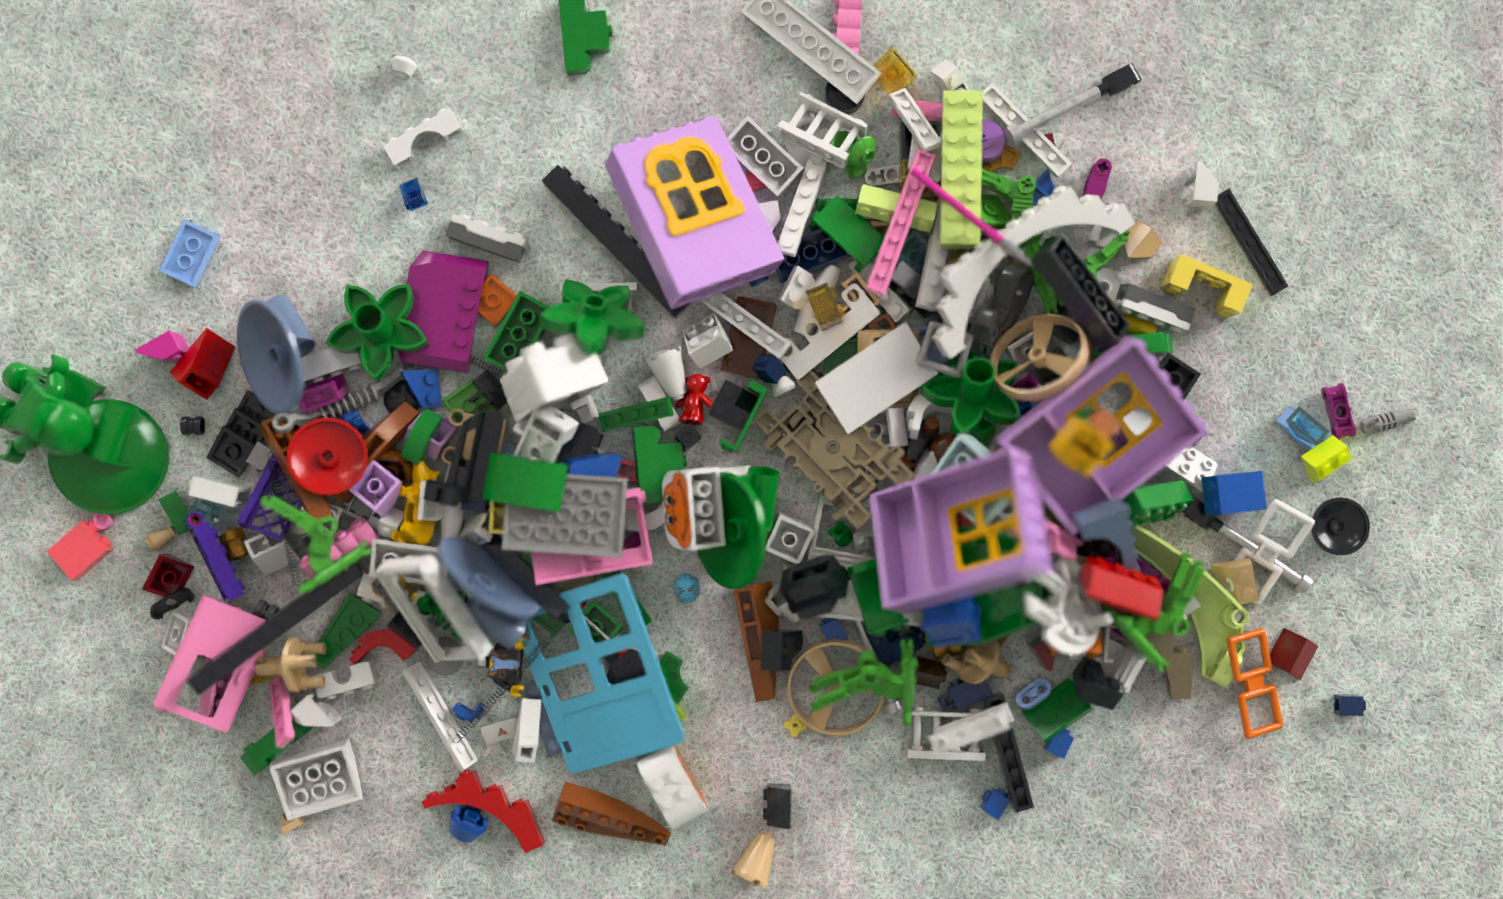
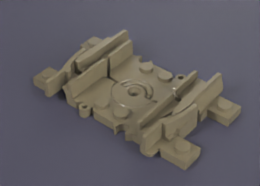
M810 370L802 378L795 380L807 393L802 399V402L805 404L804 407L801 408L796 404L780 420L766 407L753 421L769 437L764 442V447L769 453L779 448L785 455L786 461L791 457L796 458V463L792 465L793 468L800 469L812 483H816L813 486L815 493L821 494L824 489V495L835 507L842 502L845 503L832 516L834 521H838L845 516L859 531L872 518V515L861 503L867 500L870 494L878 491L876 485L878 481L883 482L889 477L896 485L912 481L915 475L900 461V458L904 456V450L900 446H895L890 451L882 442L881 435L877 439L871 438L874 428H868L863 424L847 434L815 384L820 378ZM811 415H813L817 420L816 424L814 420L810 417ZM790 426L794 429L793 433L789 430ZM833 444L837 446L835 451L830 450V446ZM848 461H849L852 465H854L855 467H860V466H862V468H863L865 471H867L868 473H870V475L867 476L860 468H858L857 470H855V469L848 463ZM849 490H853L858 497L854 498Z

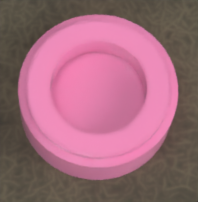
M95 513L92 518V522L99 530L109 529L114 520L112 514Z

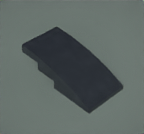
M246 391L239 406L234 408L227 424L222 426L206 458L239 478L249 465L246 460L256 443L265 440L261 434V422L275 417L276 414L266 409L252 391Z

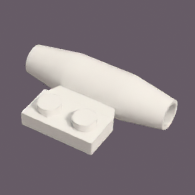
M825 266L816 280H814L812 274L801 267H793L777 300L792 309H800L793 331L798 336L806 338L800 331V327L810 318H816L808 296L829 288L833 296L841 272L836 266ZM810 323L807 325L806 332L808 335L816 327V324Z
M451 464L448 465L444 482H446ZM421 481L417 520H440L442 540L448 537L459 538L464 518V510H461L462 502H458V507L424 500L427 481Z

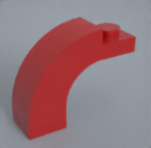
M379 629L358 639L363 646L358 645L351 652L353 655L349 660L353 664H357L370 651L379 646L392 649L403 661L407 660L417 650L392 630Z

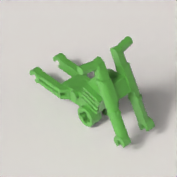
M981 168V187L995 192L1012 204L1010 212L1012 220L1020 218L1025 210L1032 208L1036 182L1032 177L1023 176L1019 181H1011ZM1033 236L1018 244V249L1021 251L1026 246H1029ZM1006 254L1008 258H1012V257H1013V256H1011V255H1009V254Z
M1129 230L1118 235L1099 252L1083 260L1096 279L1097 273L1121 252L1120 247L1129 240L1128 237H1124L1129 235ZM1040 232L1033 236L1025 250L1024 256L1032 264L1031 266L1029 265V268L1033 271L1036 290L1045 308L1044 314H1051V312L1052 314H1057L1058 310L1055 307L1057 301L1059 305H1063V303L1058 300L1055 292L1046 284L1044 277L1034 268L1031 261L1041 247L1039 241L1043 236V232Z
M275 495L270 497V502L267 496L261 499L264 507H269L289 518L312 538L309 545V562L311 568L317 574L309 581L306 579L302 581V585L299 586V592L301 593L311 591L344 569L347 570L350 565L363 556L371 553L372 548L364 549L367 541H363L358 547L343 557L340 556L334 562L331 558V547L334 540L332 534L338 528V521L335 517L329 515L320 519L314 518L307 512L295 508ZM328 520L332 521L331 525L334 527V529L330 528L327 531L324 529L325 525L322 523H327Z
M1182 553L1179 556V563L1168 586L1169 590L1162 597L1159 616L1156 621L1135 613L1129 618L1123 617L1109 604L1102 603L1101 605L1106 613H1111L1115 626L1130 641L1131 646H1134L1142 656L1147 658L1146 661L1148 663L1152 662L1161 672H1164L1162 665L1164 664L1169 667L1170 663L1162 658L1153 648L1152 643L1148 642L1144 637L1152 632L1169 634V631H1172L1179 636L1188 632L1190 625L1189 621L1184 618V610L1188 602L1192 600L1202 574L1205 572L1203 568L1199 567L1204 565V562L1196 560L1192 564V570L1184 588L1181 589L1191 562L1186 560V558H1190L1188 553Z
M904 639L900 642L902 648L901 674H893L881 661L877 663L876 655L873 652L865 651L859 655V663L856 667L848 670L841 669L813 680V685H809L811 693H817L839 683L840 688L814 698L815 703H811V709L819 711L825 706L848 698L852 693H862L865 690L871 689L878 697L882 695L889 699L901 698L904 712L903 726L909 727L911 725L914 700V684L916 683L915 668L917 667L916 658H912L913 640L909 639L908 644H905Z

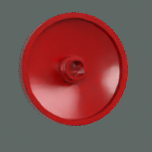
M320 418L303 425L292 437L287 451V463L294 480L308 492L321 496H334L353 488L364 475L368 462L367 447L362 435L349 423L335 418Z

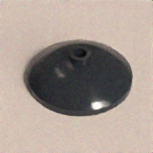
M1343 497L1326 500L1319 505L1312 516V519L1315 521L1311 528L1312 536L1317 545L1330 554H1352L1359 550L1368 539L1370 532L1368 515L1364 508L1354 500ZM1334 523L1339 525L1337 530L1333 528Z

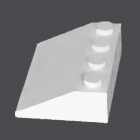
M349 738L275 759L269 767L287 821L363 799L355 755Z

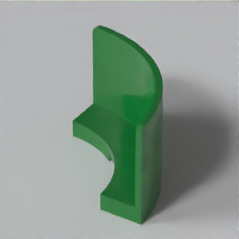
M490 453L483 499L559 512L561 510L568 465L534 460V463H530L531 459Z

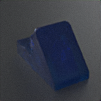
M418 178L400 184L404 205L407 210L413 211L428 204Z

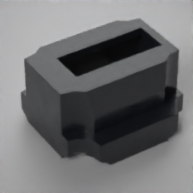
M823 555L792 565L782 572L779 592L788 603L790 612L792 614L796 613L800 619L807 620L832 612L837 600L847 597L849 574L845 566H841L835 555Z

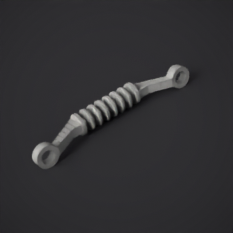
M401 363L399 369L383 381L374 385L372 383L368 384L369 391L361 387V394L354 390V397L347 393V400L343 397L340 403L336 401L333 403V406L330 404L325 405L326 409L320 407L306 413H279L273 418V427L276 432L284 434L291 431L294 424H306L316 419L328 418L327 416L335 418V413L342 417V410L346 413L350 412V406L356 411L357 403L363 408V401H366L368 405L371 404V398L376 402L379 401V397L385 391L387 392L398 381L404 379L400 375L401 371L408 367L419 370L418 365ZM282 420L288 421L285 426H279L278 423Z

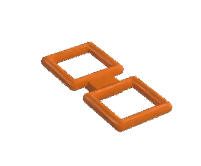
M1258 628L1228 637L1226 642L1233 679L1236 683L1243 681L1245 691L1237 696L1244 737L1251 739L1281 729L1283 722L1276 686L1274 684L1265 686L1263 679L1264 674L1270 673L1273 670L1265 629ZM1259 637L1264 666L1240 673L1235 644ZM1269 693L1274 723L1251 730L1246 700Z

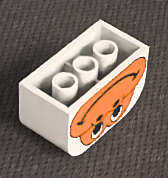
M702 467L667 472L662 482L665 531L671 546L675 549L683 550L724 546L725 534L719 467Z
M676 745L638 757L637 766L664 818L673 830L708 811L709 805Z

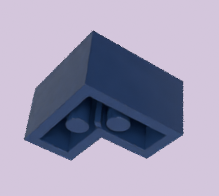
M893 628L886 630L887 634L875 637V634L868 635V632L865 633L879 660L885 666L902 660L900 643L902 639L905 640V644L909 643V639L913 640L914 648L912 655L924 647L915 630L901 636L897 630L893 631Z

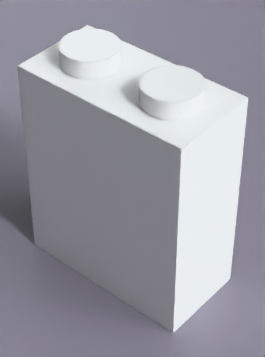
M193 476L188 485V495L231 507H245L250 488L208 477Z

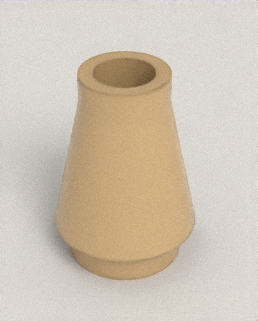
M172 526L150 533L145 540L152 551H155L157 549L160 550L177 534Z

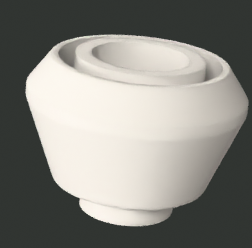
M403 56L392 58V71L400 79L405 80L406 77H411L417 69L416 62Z
M782 375L777 384L771 383L772 395L776 398L782 397L794 391L796 383L789 376Z

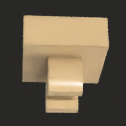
M285 814L280 816L281 821L285 823V825L280 827L283 834L306 822L304 817L287 821Z

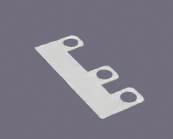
M852 284L842 292V298L852 309L842 317V323L822 331L817 319L810 318L800 327V331L810 342L801 351L790 339H786L792 344L793 352L790 356H783L781 360L797 380L802 378L880 314L879 310L857 284ZM852 289L857 290L860 294L859 299L855 302H851L847 298L848 292ZM814 323L818 326L816 335L811 336L807 334L806 327L808 324Z

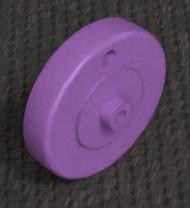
M982 119V163H988L996 160L1002 154L1006 137L998 124Z

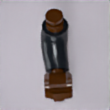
M928 417L923 420L917 440L908 438V446H905L903 449L904 456L900 458V461L912 473L917 467L915 463L919 461L926 448L939 433V421L935 417Z

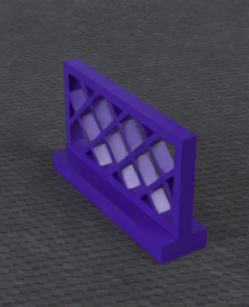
M272 455L271 458L273 459H270L269 462H276L267 464L237 522L242 528L251 529L282 542L284 537L282 534L289 529L281 531L278 536L271 532L270 527L280 524V521L288 520L286 524L289 525L283 526V528H288L293 521L289 518H284L280 521L268 523L266 514L275 511L273 509L264 511L261 499L267 496L268 500H270V497L275 495L271 490L272 485L276 482H281L284 491H281L283 492L282 494L275 496L279 497L286 494L288 504L295 505L297 509H300L301 503L299 499L290 501L288 493L294 490L292 488L286 490L283 481H286L287 478L286 476H281L280 472L282 469L274 455ZM279 475L280 479L274 480L272 483L271 477ZM264 517L265 525L260 527L252 525L255 518Z

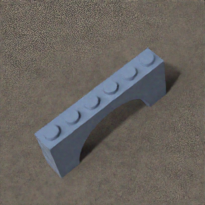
M1118 497L1074 514L1077 530L1084 540L1105 538L1113 541L1116 546L1113 564H1119L1128 570H1136L1141 573L1136 563L1138 555L1133 546L1136 542L1131 533L1133 526L1128 518L1130 509L1126 503L1123 504Z

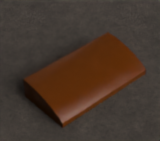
M737 296L736 304L772 329L777 309L775 303ZM731 324L729 338L733 351L724 355L721 371L760 379L751 368L761 353H767V349Z

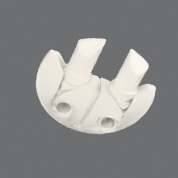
M1058 556L1054 565L1055 571L1051 569V574L1033 578L1048 588L1050 592L1047 598L1048 604L1045 605L1030 594L1025 593L1026 614L1045 628L1042 631V636L1051 647L1064 654H1078L1088 650L1094 644L1098 637L1100 626L1113 622V618H1111L1110 612L1101 614L1100 601L1086 597L1078 576L1082 566L1075 560L1069 561Z

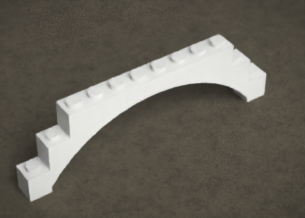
M1059 186L1053 190L1052 195L1040 199L1037 202L1038 205L1025 210L1020 218L1008 222L1005 229L997 232L1000 235H1004L1006 239L1013 241L1017 246L1033 235L1058 226L1092 224L1109 229L1111 234L1121 235L1132 227L1135 222L1125 204L1112 203L1105 208L1099 196L1087 194L1078 199L1072 187ZM991 239L978 244L975 247L976 250L960 257L958 263L946 267L944 273L940 275L950 295L942 298L940 304L935 307L947 326L939 328L936 334L932 336V339L944 357L951 359L966 348L964 345L965 329L974 299L989 273L1007 254Z

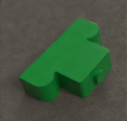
M559 0L567 76L586 74L592 68L589 55L609 53L611 51L609 37H613L612 26H608V18L604 10L586 12L587 8L584 0Z
M1155 332L1129 336L1135 337L1137 340L1140 339L1147 347L1145 351L1149 355L1162 356L1167 353H1173L1170 333ZM1092 346L1094 361L1109 349L1099 353V351Z
M655 426L633 427L631 431L637 488L640 487V491L645 492L646 502L643 504L662 502L661 484L666 473L684 470V467L687 466L686 456L682 452V444L680 442L657 444L661 435L658 428Z

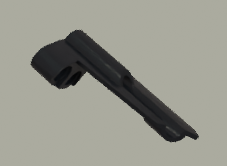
M496 408L478 413L462 423L446 482L427 480L424 500L458 507V502H487V500L483 499L490 453L497 454L504 416ZM476 429L470 460H466L463 457L466 436L469 431Z

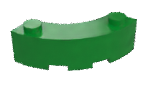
M292 718L294 737L289 744H294L314 726H303ZM273 728L255 744L252 742L243 749L245 753L240 759L255 776L289 746L286 745L285 748L276 747L275 729Z

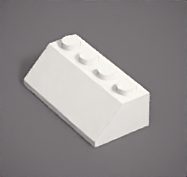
M748 115L727 138L736 158L776 196H779L790 187L805 170Z
M373 539L369 577L377 578L374 572L385 560L433 555L449 581H451V575L439 559L437 547ZM418 572L394 574L398 576V581L426 585Z

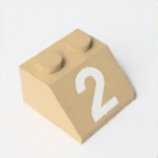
M1250 557L1211 564L1213 578L1239 604L1259 601Z

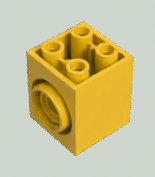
M1074 415L1069 418L1048 445L1055 452L1054 457L1075 473L1080 471L1088 478L1114 446V444Z

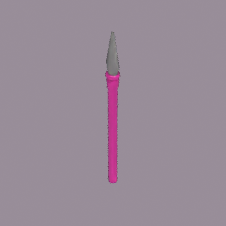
M917 168L911 171L915 178L988 235L996 245L1000 246L1003 252L1030 266L1032 265L1013 241L1006 239L1004 235H1000L995 229L989 227Z

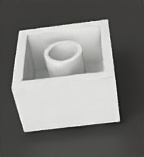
M778 511L773 529L769 531L766 537L765 550L798 564L805 554L815 529L807 523Z

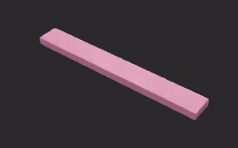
M917 149L867 284L866 290L883 297L886 293L925 187L922 182L911 174V171L917 168L928 177L936 157L932 153H924L923 150Z

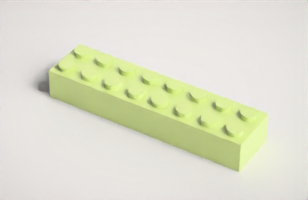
M943 90L941 188L981 219L983 91ZM941 198L940 249H975L980 244L981 230Z

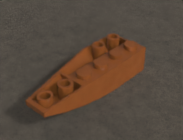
M408 402L402 403L362 435L368 453L367 466L373 459L377 461V458L385 451L393 449L410 424L420 414ZM348 490L334 495V497L339 501L349 504L355 495Z
M273 418L261 422V434L270 450L274 453L279 466L305 512L317 519L329 515L332 516L327 496L316 495L303 489L290 473L287 463V451L292 437L300 429L298 424H294L291 431L283 434L275 431L272 423ZM282 420L278 425L285 426L288 421Z
M771 581L733 589L756 702L775 699L776 671L761 670L762 630L778 629L779 624L778 615L765 603V598L769 595L768 592L772 588Z
M566 781L552 821L560 825L570 826L578 831L665 846L671 836L669 830L638 809L606 794Z

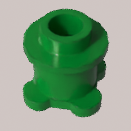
M843 521L837 522L833 528L828 530V534L834 537L835 543L839 547H845L853 540L849 526H845Z
M431 592L418 599L416 605L419 608L420 614L426 616L431 613L438 614L440 612V605Z

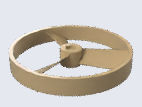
M1042 314L1027 318L1007 330L993 348L990 362L995 368L994 379L1005 394L1018 400L1036 401L1052 397L1067 389L1081 375L1088 361L1089 347L1081 328L1068 317L1057 314ZM1054 325L1069 327L1081 336L1082 347L1078 360L1046 352ZM1033 329L1034 347L1028 353L1031 361L998 375V363L1006 347L1019 335ZM1031 362L1036 368L1047 367L1063 376L1058 381L1035 390H1017L1003 384L1004 381Z
M827 639L810 645L796 658L788 678V698L794 713L809 728L825 735H848L863 729L873 721L881 709L884 696H880L874 711L862 722L847 728H827L826 724L834 703L823 707L819 711H813L809 718H807L798 708L792 694V675L796 666L803 658L807 660L821 677L833 673L822 647L837 645L852 648L860 653L868 651L861 645L849 640ZM839 683L827 687V693L839 689ZM871 689L863 691L866 693H874L871 691Z

